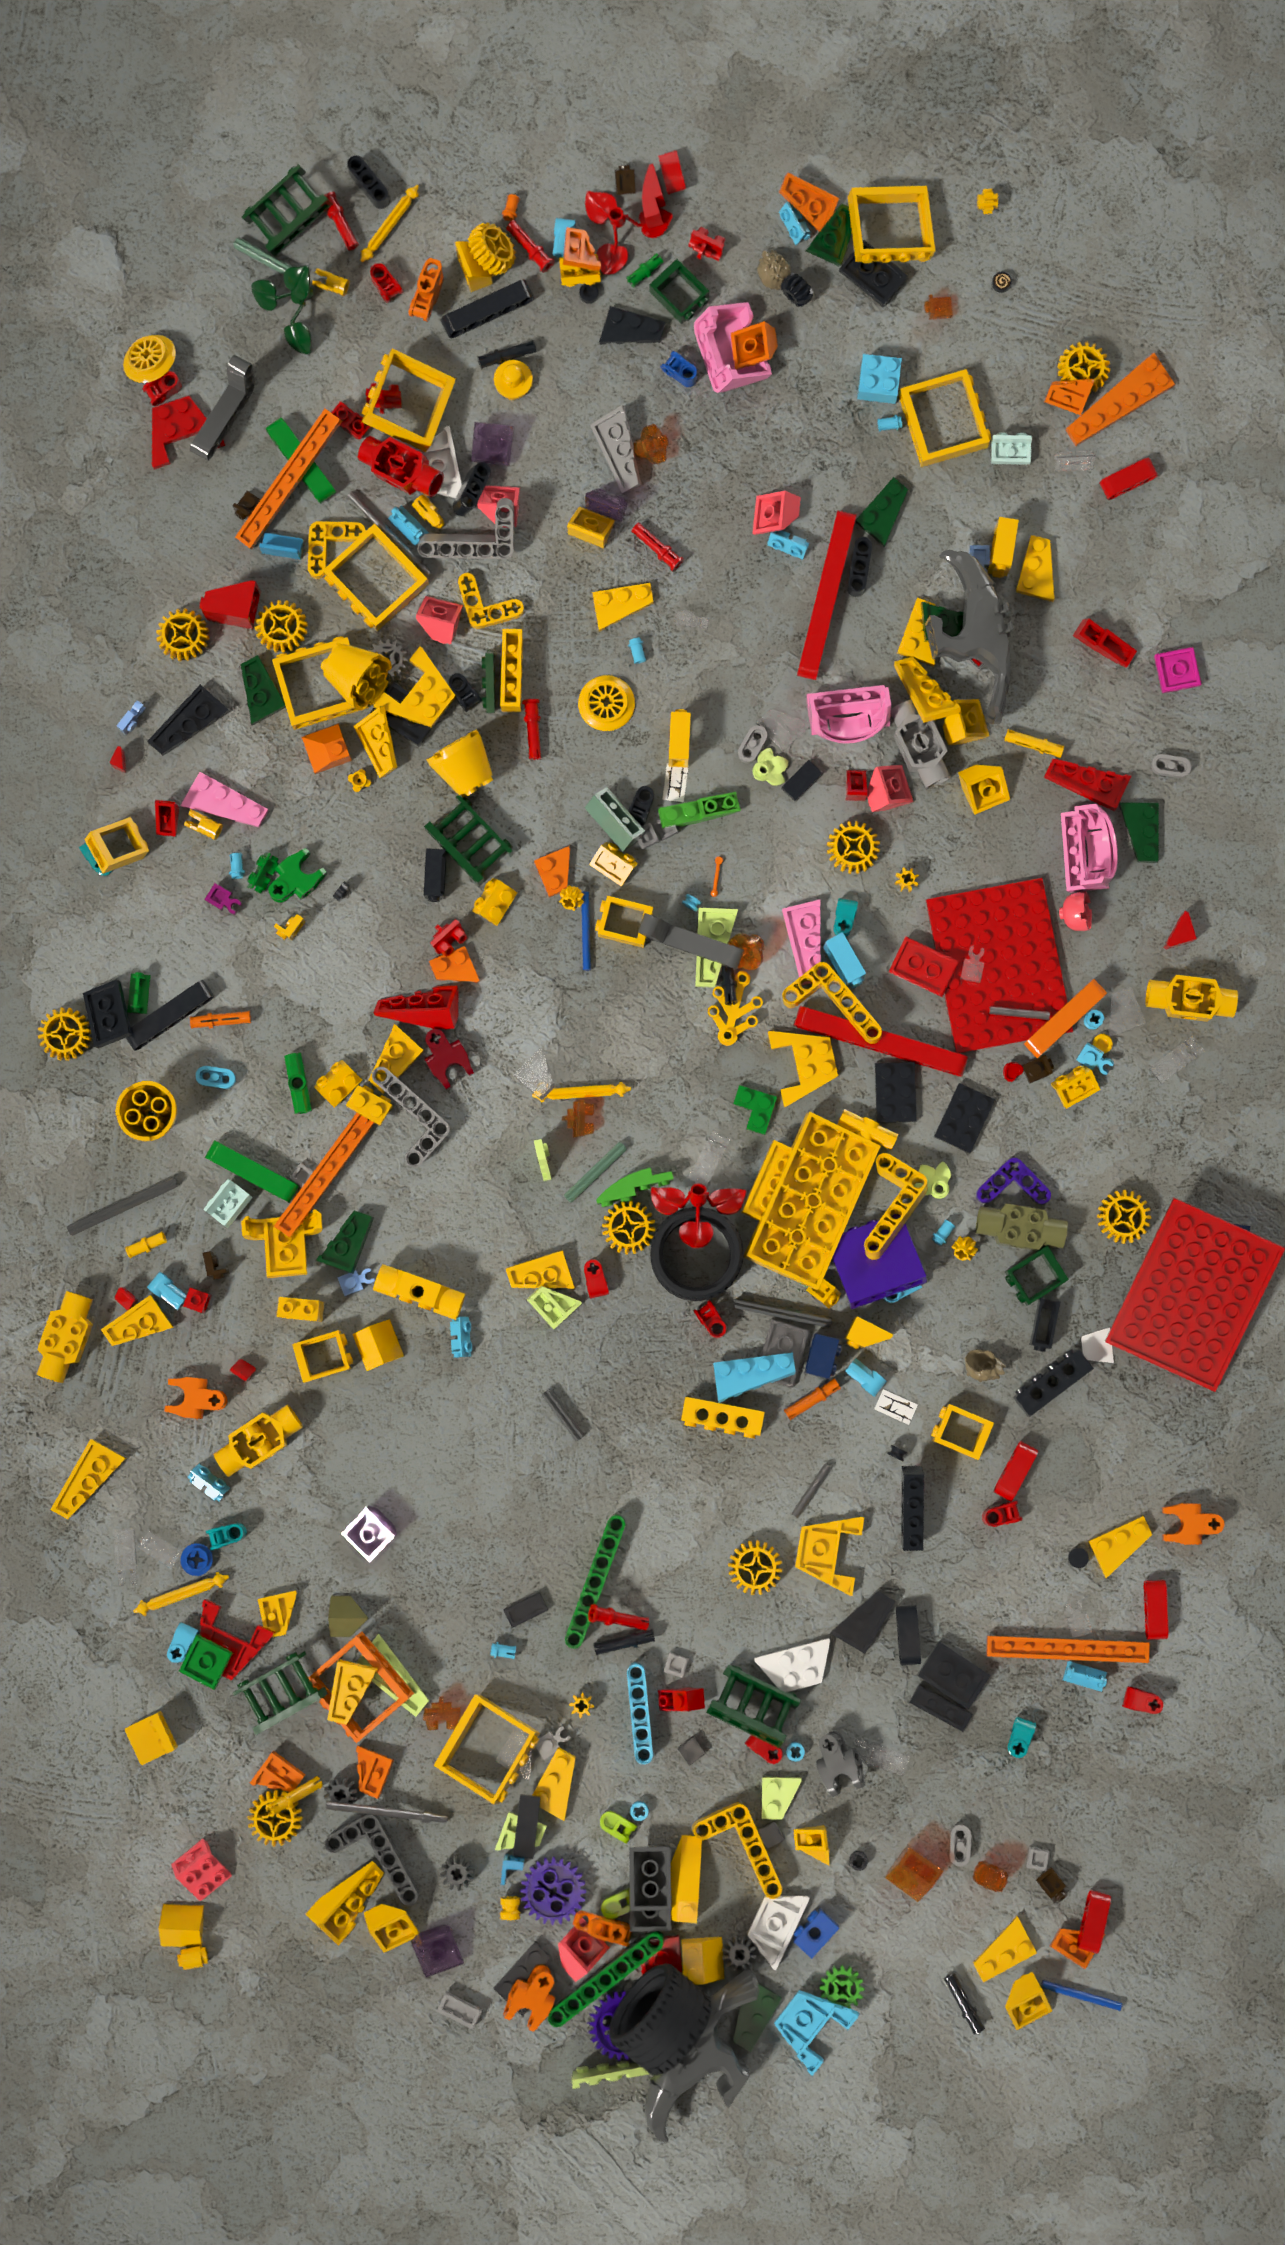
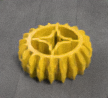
M488 222L479 224L471 231L468 238V247L471 249L469 253L473 254V260L478 262V266L481 265L484 271L488 270L489 274L494 273L498 275L507 272L516 260V251L513 249L514 244L510 242L511 238L506 236V232L503 233L500 227L496 228L494 223L490 224Z
M1088 341L1085 342L1084 346L1080 342L1077 343L1076 347L1072 344L1069 350H1064V355L1060 356V363L1057 365V368L1060 369L1058 376H1062L1060 381L1078 380L1074 376L1080 379H1089L1090 373L1099 370V375L1094 378L1095 381L1091 388L1094 392H1097L1098 387L1104 386V381L1108 380L1107 374L1110 373V368H1108L1110 361L1105 360L1107 354L1101 355L1102 348L1096 350V344L1089 347ZM1078 357L1077 364L1069 367V362L1073 358ZM1081 365L1087 368V371H1084L1083 368L1081 369Z
M277 600V605L274 606V603L270 602L271 607L269 609L267 606L263 607L265 613H258L261 619H255V622L258 624L255 627V631L259 632L256 636L258 639H261L262 645L267 644L266 648L268 650L274 646V652L276 653L279 651V648H281L282 653H285L287 647L290 651H293L292 645L295 644L296 647H299L298 640H305L301 634L305 635L308 633L305 629L308 623L304 621L306 616L301 614V608L296 609L295 603L289 606V601L286 600L284 605H282L281 601ZM278 613H287V614H290V615H289V616L286 615V616H284V617H278L276 614H278ZM269 619H271L273 622V626L270 628V632L267 634L266 626ZM296 619L297 627L294 634H292L289 629L293 624L292 622ZM277 622L282 626L284 625L286 631L282 628H279ZM279 636H285L287 639H285V640H275V639H273V638H274V637L277 638V637H279Z
M184 608L183 613L176 609L175 615L169 611V618L166 616L162 617L165 623H158L161 629L156 630L157 635H160L156 640L160 643L159 648L161 650L164 649L163 653L166 656L170 654V658L173 660L177 656L178 661H182L185 656L186 661H189L190 655L194 659L197 658V651L203 654L201 646L207 647V643L204 641L209 640V636L206 635L209 629L205 627L207 625L206 621H201L202 617L200 614L195 616L196 613L193 610L188 614V610ZM182 621H187V622H189V623H186V624H184V625H182V626H179V625L176 624V623L182 622ZM197 626V639L193 641L191 635L194 632L193 629ZM172 629L174 636L171 638L172 641L168 643V633ZM178 631L186 634L187 638L180 636ZM183 644L189 645V647L184 649L176 648L180 647Z
M848 821L847 828L841 823L839 825L840 830L834 828L833 832L835 835H829V839L833 842H827V846L831 847V849L827 850V854H834L829 860H837L834 867L837 868L841 864V872H844L845 867L849 868L848 874L852 873V869H855L856 874H859V867L864 872L867 871L866 864L872 867L873 862L871 860L877 861L878 857L875 854L880 852V849L875 848L880 842L873 841L877 838V834L870 835L873 829L870 827L866 831L865 823L858 827V821H855L854 826ZM857 833L861 836L851 839L849 836L846 837L845 834ZM839 839L846 848L841 856L837 849ZM865 839L869 845L868 856L864 854L861 848V844ZM858 843L857 851H850L848 853L850 844L853 846V844ZM855 856L862 861L849 862L846 859Z
M61 1007L59 1014L54 1009L52 1010L53 1017L50 1014H46L49 1020L47 1022L41 1020V1023L45 1026L44 1028H38L39 1031L43 1032V1034L38 1035V1038L44 1039L40 1046L45 1047V1053L51 1051L50 1057L54 1058L57 1055V1059L60 1061L63 1059V1056L66 1061H69L70 1054L74 1059H77L76 1052L83 1055L84 1051L81 1048H89L85 1041L92 1040L91 1037L87 1036V1034H91V1030L86 1029L90 1026L89 1022H84L86 1016L82 1015L79 1017L80 1012L78 1010L73 1013V1009L68 1008L66 1012L65 1008ZM67 1019L75 1020L79 1029H70ZM60 1021L58 1029L51 1031L54 1024ZM64 1030L69 1032L67 1038L60 1036L61 1033H64ZM79 1037L77 1043L70 1048L72 1039ZM51 1039H60L63 1050L55 1048Z
M1122 1190L1121 1196L1118 1191H1115V1198L1111 1194L1107 1195L1109 1202L1103 1199L1101 1202L1105 1207H1098V1210L1103 1212V1214L1097 1215V1218H1103V1221L1099 1222L1098 1226H1105L1101 1232L1109 1231L1107 1238L1110 1239L1114 1235L1115 1243L1119 1241V1238H1121L1122 1244L1126 1243L1127 1238L1130 1243H1133V1236L1137 1240L1141 1239L1139 1232L1142 1234L1147 1232L1143 1226L1150 1227V1224L1145 1222V1220L1151 1219L1150 1215H1145V1212H1149L1150 1208H1143L1147 1203L1146 1200L1140 1203L1141 1195L1136 1196L1134 1199V1191H1131L1128 1196L1126 1190ZM1117 1201H1128L1134 1207L1124 1209ZM1113 1206L1116 1216L1113 1221L1109 1222V1210ZM1138 1211L1139 1223L1135 1228L1132 1217ZM1121 1212H1123V1214L1131 1212L1126 1217L1127 1222H1125V1220L1118 1221L1122 1216ZM1122 1224L1130 1230V1233L1118 1232L1114 1227Z
M629 1201V1207H625V1202H621L622 1208L620 1209L615 1204V1212L611 1209L608 1210V1213L612 1216H604V1219L609 1221V1223L602 1224V1227L608 1228L607 1231L602 1232L603 1235H610L605 1240L606 1243L612 1240L613 1243L610 1247L613 1249L618 1245V1253L621 1252L622 1248H625L626 1255H628L630 1248H632L633 1254H636L635 1247H639L643 1251L644 1248L641 1244L644 1243L646 1246H649L650 1243L646 1240L647 1237L649 1239L654 1237L649 1234V1231H656V1228L650 1227L651 1224L655 1223V1220L648 1221L652 1213L644 1214L647 1210L646 1206L639 1210V1202L636 1204V1207H632L633 1201ZM628 1211L639 1214L644 1221L633 1222L629 1217ZM622 1213L624 1218L623 1224L612 1228L614 1219ZM626 1218H628L630 1225L635 1226L632 1229L631 1238L628 1231L623 1230V1226H626L625 1223H627ZM646 1227L643 1237L635 1243L634 1232L637 1229ZM613 1234H626L629 1244L618 1241Z
M750 1540L748 1541V1548L743 1543L741 1544L743 1549L741 1552L735 1548L734 1551L738 1556H730L732 1560H735V1563H728L729 1567H734V1570L728 1573L729 1575H736V1577L731 1579L733 1583L739 1580L736 1586L737 1589L741 1588L742 1585L745 1586L743 1593H746L748 1588H751V1595L755 1594V1589H758L759 1595H762L761 1588L765 1587L766 1591L769 1592L770 1588L767 1585L771 1584L775 1587L776 1584L772 1580L774 1578L776 1580L781 1579L780 1576L775 1574L776 1572H782L781 1568H776V1565L782 1564V1561H775V1558L779 1557V1553L771 1554L774 1551L773 1546L766 1550L768 1543L764 1542L763 1546L759 1547L760 1541L756 1540V1546H752V1541ZM754 1551L751 1562L739 1563L746 1553ZM760 1552L765 1553L770 1558L772 1566L760 1563ZM757 1557L758 1566L761 1565V1568L766 1569L757 1570L754 1578L753 1570H750L749 1567L754 1565ZM739 1569L747 1570L751 1573V1584L741 1578ZM771 1572L766 1581L757 1584L760 1573Z
M278 1790L274 1791L273 1796L270 1791H267L266 1798L262 1794L259 1795L260 1802L254 1800L253 1805L255 1807L249 1808V1811L254 1815L247 1817L248 1820H254V1822L248 1825L249 1828H256L252 1835L259 1833L258 1841L264 1837V1845H268L269 1841L272 1840V1846L274 1847L277 1844V1840L281 1846L285 1843L284 1838L290 1842L292 1840L290 1834L296 1836L298 1833L295 1829H300L302 1826L296 1821L303 1820L302 1816H297V1814L302 1812V1809L298 1808L295 1810L299 1802L294 1803L288 1809L291 1815L285 1814L282 1811L277 1813L276 1817L281 1820H278L276 1825L274 1819L269 1818L270 1815L268 1813L260 1815L261 1808L265 1804L280 1798ZM260 1821L269 1824L270 1832L272 1833L267 1832L262 1827ZM291 1822L287 1831L278 1834L281 1823Z

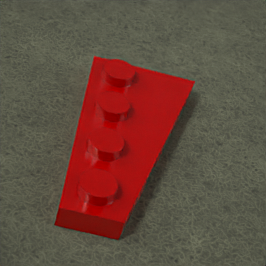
M1053 758L1043 778L1115 812L1132 776H1122L1112 771H1100L1089 766L1082 767L1076 763Z

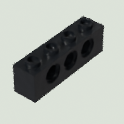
M1070 1349L1063 1355L1064 1359L1059 1363L1054 1361L1047 1367L1049 1371L1043 1375L1041 1373L1037 1374L1031 1379L1033 1383L1027 1387L1023 1385L1015 1391L1017 1395L1013 1398L1027 1417L1032 1416L1094 1369L1079 1349L1075 1351ZM1065 1364H1070L1073 1368L1070 1375H1066L1063 1372ZM1050 1376H1054L1057 1379V1384L1054 1387H1050L1047 1384V1379ZM1034 1388H1038L1041 1391V1396L1038 1399H1034L1031 1396V1391Z
M902 1466L901 1544L903 1551H923L924 1472L922 1466Z

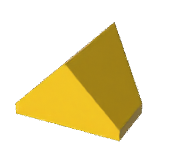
M825 1826L793 1829L796 1850H801L829 1866V1849Z

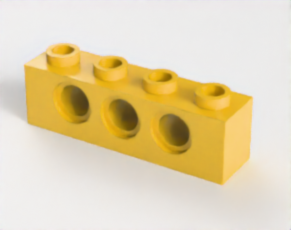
M502 629L500 703L502 712H521L522 629Z
M685 1397L681 1421H685L684 1425L696 1427V1424H702L704 1429L716 1431V1427L722 1428L724 1433L735 1435L736 1431L743 1432V1437L755 1439L756 1435L760 1436L764 1412ZM701 1408L708 1411V1417L705 1420L697 1418V1411ZM720 1412H724L728 1416L725 1424H719L716 1420ZM740 1416L747 1418L748 1423L744 1428H740L736 1424V1420Z

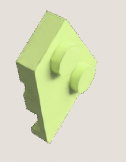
M542 1139L535 1140L534 1144L543 1180H552L546 1158L550 1156L547 1143L543 1144Z
M540 1286L526 1299L552 1329H555L582 1304L579 1300Z
M762 1777V1819H783L801 1783V1777Z
M508 1812L495 1850L500 1851L502 1849L514 1848L518 1814ZM540 1822L537 1824L535 1846H540L547 1825Z

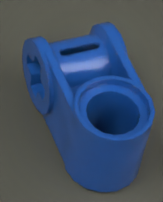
M672 351L670 358L660 368L665 374L674 378L683 386H694L697 382L696 367L685 360L679 353ZM686 373L693 374L690 378L684 377Z

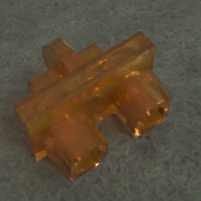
M578 1100L573 1102V1109H567V1116H562V1121H567V1129H573V1138L594 1133L593 1123H585V1116L593 1115L594 1105L585 1103V1100Z
M439 1696V1702L431 1703V1708L424 1709L423 1721H426L428 1730H437L439 1728V1721L446 1720V1729L454 1730L458 1720H460L461 1707L452 1708V1702H444V1696Z

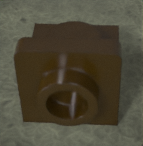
M630 165L618 166V170H614L616 195L636 194L634 168L630 169Z
M247 490L238 504H233L234 514L243 521L248 519L261 499Z
M1046 1055L1022 1065L1029 1084L1053 1074V1062L1050 1058L1047 1059Z
M211 1251L203 1253L207 1276L213 1277V1280L225 1278V1274L229 1273V1269L217 1270L216 1267H219L217 1255H214Z
M1052 1867L1036 1879L1054 1903L1056 1901L1060 1902L1067 1897L1069 1889Z

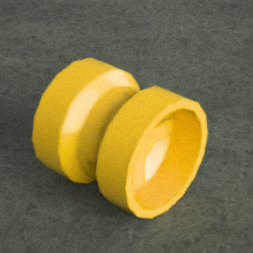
M500 1897V1904L503 1908L500 1912V1919H520V1911L518 1910V1906L521 1903L520 1897Z

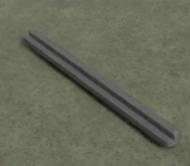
M171 1177L68 1225L67 1230L72 1236L178 1187V1182L175 1177Z

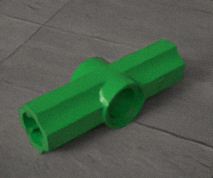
M300 1052L285 1055L288 1085L291 1091L295 1114L311 1112L308 1082L302 1054ZM296 1079L303 1080V1085L300 1088H294L293 1086Z

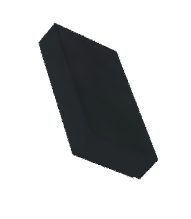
M808 760L781 789L796 802L823 773Z
M540 1592L504 1609V1613L512 1628L548 1611V1607Z

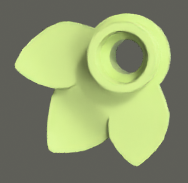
M771 748L761 751L757 757L758 763L752 769L754 778L758 781H767L774 786L785 783L781 773L786 770L789 761L781 756L774 757ZM760 768L764 769L766 773H762Z
M941 1162L936 1169L928 1165H920L919 1172L927 1179L928 1191L926 1195H932L937 1199L946 1197L949 1193L948 1181L951 1177L947 1164ZM922 1183L914 1184V1187L920 1188L923 1186ZM937 1185L942 1186L943 1190L941 1193L935 1190Z

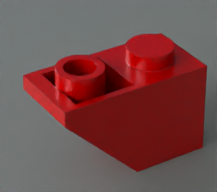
M704 1688L658 1690L659 1711L689 1712L705 1709Z

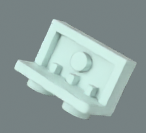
M997 433L993 435L991 440V464L1030 465L1032 436L1026 433H1017L1016 435Z
M227 1179L220 1186L214 1197L208 1201L204 1211L223 1226L229 1228L253 1197L233 1181Z

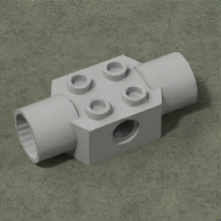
M911 699L891 709V716L897 726L893 737L909 772H918L926 789L933 788L949 780L951 776L943 761L947 748L934 721L923 723Z

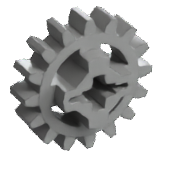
M387 639L386 643L383 644L379 640L378 646L372 644L373 650L368 649V651L382 654L391 661L392 669L388 670L386 680L390 677L394 681L395 675L401 677V671L406 672L405 665H408L407 652L404 651L402 645L397 647V641L390 644L389 639Z

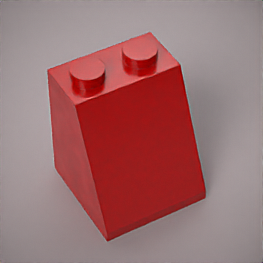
M253 580L205 591V596L201 597L200 609H202L207 621L253 629L261 591L256 581Z

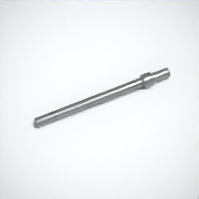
M353 491L347 495L426 578L433 574L423 563V560L418 555H415Z
M326 1801L325 1806L327 1810L421 1820L422 1823L447 1822V1815L435 1814L427 1810L417 1812Z

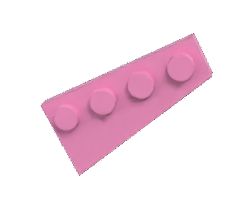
M199 772L180 805L183 808L235 820L236 822L255 827L261 826L269 812L267 808Z
M820 900L782 909L799 977L821 962ZM821 969L817 971V975H819L820 977ZM805 981L801 986L811 984V982Z

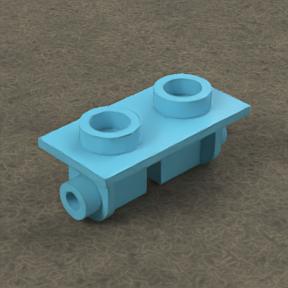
M787 201L779 211V214L789 231L790 237L795 245H798L802 238L808 240L811 237V231L805 221L798 222V220L803 218L802 215Z
M402 505L399 508L394 507L392 509V515L388 520L414 546L419 543V539L424 534L429 533Z
M782 530L770 533L768 546L794 557L804 558L809 546V542H806V539L795 535L792 540L788 539L790 533Z
M458 1317L457 1320L452 1319V1322H450L451 1336L457 1335L458 1339L451 1340V1353L454 1354V1358L471 1357L472 1343L470 1341L471 1323L469 1317Z
M200 1464L194 1467L187 1477L190 1479L189 1482L200 1490L206 1485L207 1489L204 1493L214 1501L218 1500L220 1502L224 1494L230 1489L225 1481L214 1476L208 1468Z
M1068 1661L1063 1681L1102 1692L1103 1686H1106L1107 1672Z

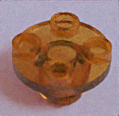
M655 424L645 426L641 432V439L633 443L635 455L638 458H647L653 464L663 463L666 461V447L669 445L667 436L662 435Z
M739 933L728 941L727 944L744 950L738 968L743 967L748 970H755L762 964V950H765V945L760 936L756 934L749 936Z

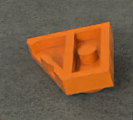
M567 227L565 231L563 265L600 271L601 263L597 261L594 255L595 250L589 242L586 230Z
M1081 379L1052 382L1044 402L1081 415L1095 380Z
M569 846L534 860L549 898L561 893L562 889L566 890L568 887Z
M465 946L454 950L448 957L442 955L429 961L436 980L480 982Z
M357 1745V1769L360 1778L358 1781L359 1791L379 1799L394 1760Z
M273 1750L250 1784L255 1786L258 1784L268 1786L271 1789H282L283 1791L290 1792L297 1788L306 1774Z
M1059 1928L1050 1947L1083 1969H1086L1095 1953L1077 1948L1080 1930Z

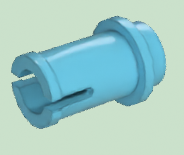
M894 415V417L877 419L879 432L896 429L897 431L899 428H902L901 416Z
M640 638L629 640L630 644H628V647H631L634 664L645 662L646 658L642 647L643 641Z
M232 853L229 855L231 863L229 874L232 879H241L243 874H245L242 865V854Z
M944 1220L936 1234H932V1240L940 1246L943 1243L946 1244L945 1240L952 1230L955 1229V1225L948 1220Z
M496 1642V1644L492 1643L491 1656H494V1658L498 1656L515 1659L516 1646L498 1644L499 1642Z

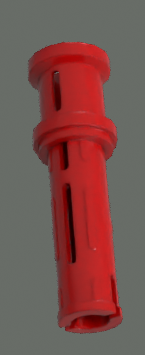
M326 193L325 196L333 204L327 209L328 217L333 219L347 250L356 249V246H359L345 219L344 209L339 205L336 193Z
M515 220L507 225L506 230L529 253V259L535 261L542 273L547 272L553 266L555 260L549 258L544 252V248L540 245L537 246Z
M640 522L632 528L631 532L658 555V560L664 561L672 572L676 571L683 563V557L675 554L672 551V547L665 546Z
M526 699L522 701V704L525 706V717L523 719L527 723L529 760L541 759L539 699Z
M592 1604L588 1612V1620L592 1623L598 1621L607 1626L617 1624L644 1631L649 1626V1619L647 1617L615 1612L611 1607L606 1609Z

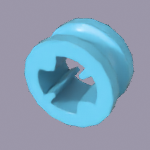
M686 894V900H683L682 904L697 912V906L701 905V901Z
M790 1743L786 1749L790 1760L797 1762L803 1759L805 1751L800 1743ZM796 1746L799 1747L800 1756L797 1757L795 1755V1757H792L791 1748L795 1747L796 1749Z
M637 1801L631 1806L630 1814L632 1818L642 1821L648 1816V1807L644 1802ZM635 1807H644V1815L639 1814L636 1816L634 1814L636 1813V1811H633Z

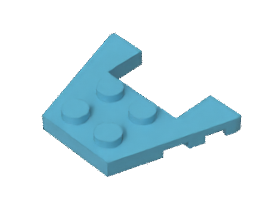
M798 1990L777 2017L774 2024L787 2043L793 2047L799 2060L805 2064L809 2074L813 2076L824 2059L811 2050L808 2045L830 2017L849 2030L860 2013Z

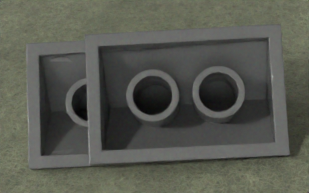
M629 1847L630 1932L671 1931L670 1847Z

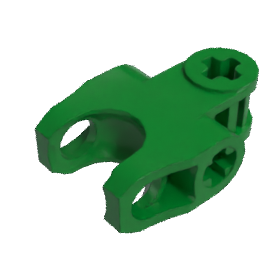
M307 848L288 856L275 868L280 876L268 888L269 894L275 902L284 903L294 894L302 900L312 893L326 877L327 872L324 868L317 870L313 874H304L301 871L302 863L310 855ZM279 888L283 894L280 895L275 890Z

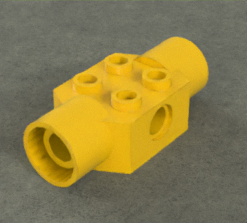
M1175 975L1170 982L1150 979L1145 997L1146 1007L1165 1009L1168 1017L1205 1022L1211 1020L1214 1015L1234 1018L1238 1003V991L1219 988L1216 979Z
M382 1264L373 1287L374 1291L393 1298H397L399 1295V1300L409 1304L416 1301L419 1303L418 1307L431 1311V1308H434V1313L457 1320L466 1295L465 1293ZM418 1287L424 1289V1294L421 1297H416L415 1290Z
M66 1291L60 1309L50 1312L37 1348L43 1357L36 1375L55 1382L64 1383L70 1364L80 1363L93 1326L87 1319L93 1299Z
M288 1404L272 1415L261 1413L229 1434V1444L213 1454L214 1458L228 1477L245 1466L253 1469L287 1446V1438L302 1429L303 1425Z

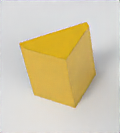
M579 506L568 522V535L604 548L615 520Z
M390 1319L368 1326L352 1334L367 1371L404 1357Z
M163 1904L159 1923L161 1946L202 1947L204 1905Z

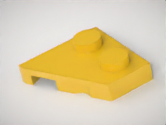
M297 1590L258 1599L263 1627L276 1632L273 1637L287 1634Z

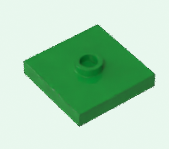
M197 1634L179 1672L215 1690L233 1652Z

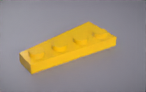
M90 1439L50 1510L66 1519H70L127 1458Z

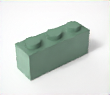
M607 787L596 793L585 806L589 814L622 852L633 846L645 832Z

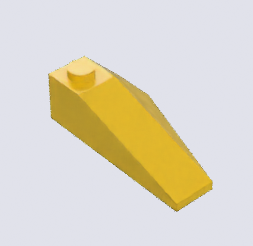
M682 1835L671 1861L672 1921L697 1923L702 1840H699L696 1836Z
M371 1861L319 1898L305 1915L339 1946L356 1925L354 1923L355 1918L359 1912H363L365 1900L373 1894L384 1872Z

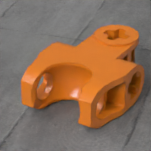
M429 258L425 262L417 281L415 296L410 304L409 316H416L424 319L426 322L429 321L433 306L438 300L444 281L441 261ZM435 264L438 266V270L431 268L427 271V267Z
M193 1377L168 1379V1385L178 1386L183 1389L185 1398L178 1406H165L164 1411L185 1418L203 1419L204 1409L222 1410L227 1405L228 1398L223 1391L207 1389L208 1379ZM217 1396V1398L220 1399V1403H216L215 1406V1402H212V1398H216Z
M1180 1503L1162 1507V1513L1175 1514L1181 1521V1527L1176 1533L1162 1534L1163 1541L1177 1542L1184 1545L1202 1544V1534H1219L1224 1529L1225 1524L1221 1516L1212 1513H1201V1503ZM1212 1518L1217 1522L1213 1529L1208 1525L1209 1522H1212Z
M576 1912L573 1921L575 1928L607 1942L630 1946L629 1941L632 1932H630L629 1923L605 1918L591 1912ZM583 1916H587V1925L581 1927L580 1919Z
M536 1966L532 1970L527 1982L518 1979L514 1983L503 2012L505 2019L511 2020L515 2013L522 2008L530 2009L532 2012L527 2026L529 2030L534 2032L547 2018L555 2002V1997L549 1994L554 1984V1978L547 1966Z

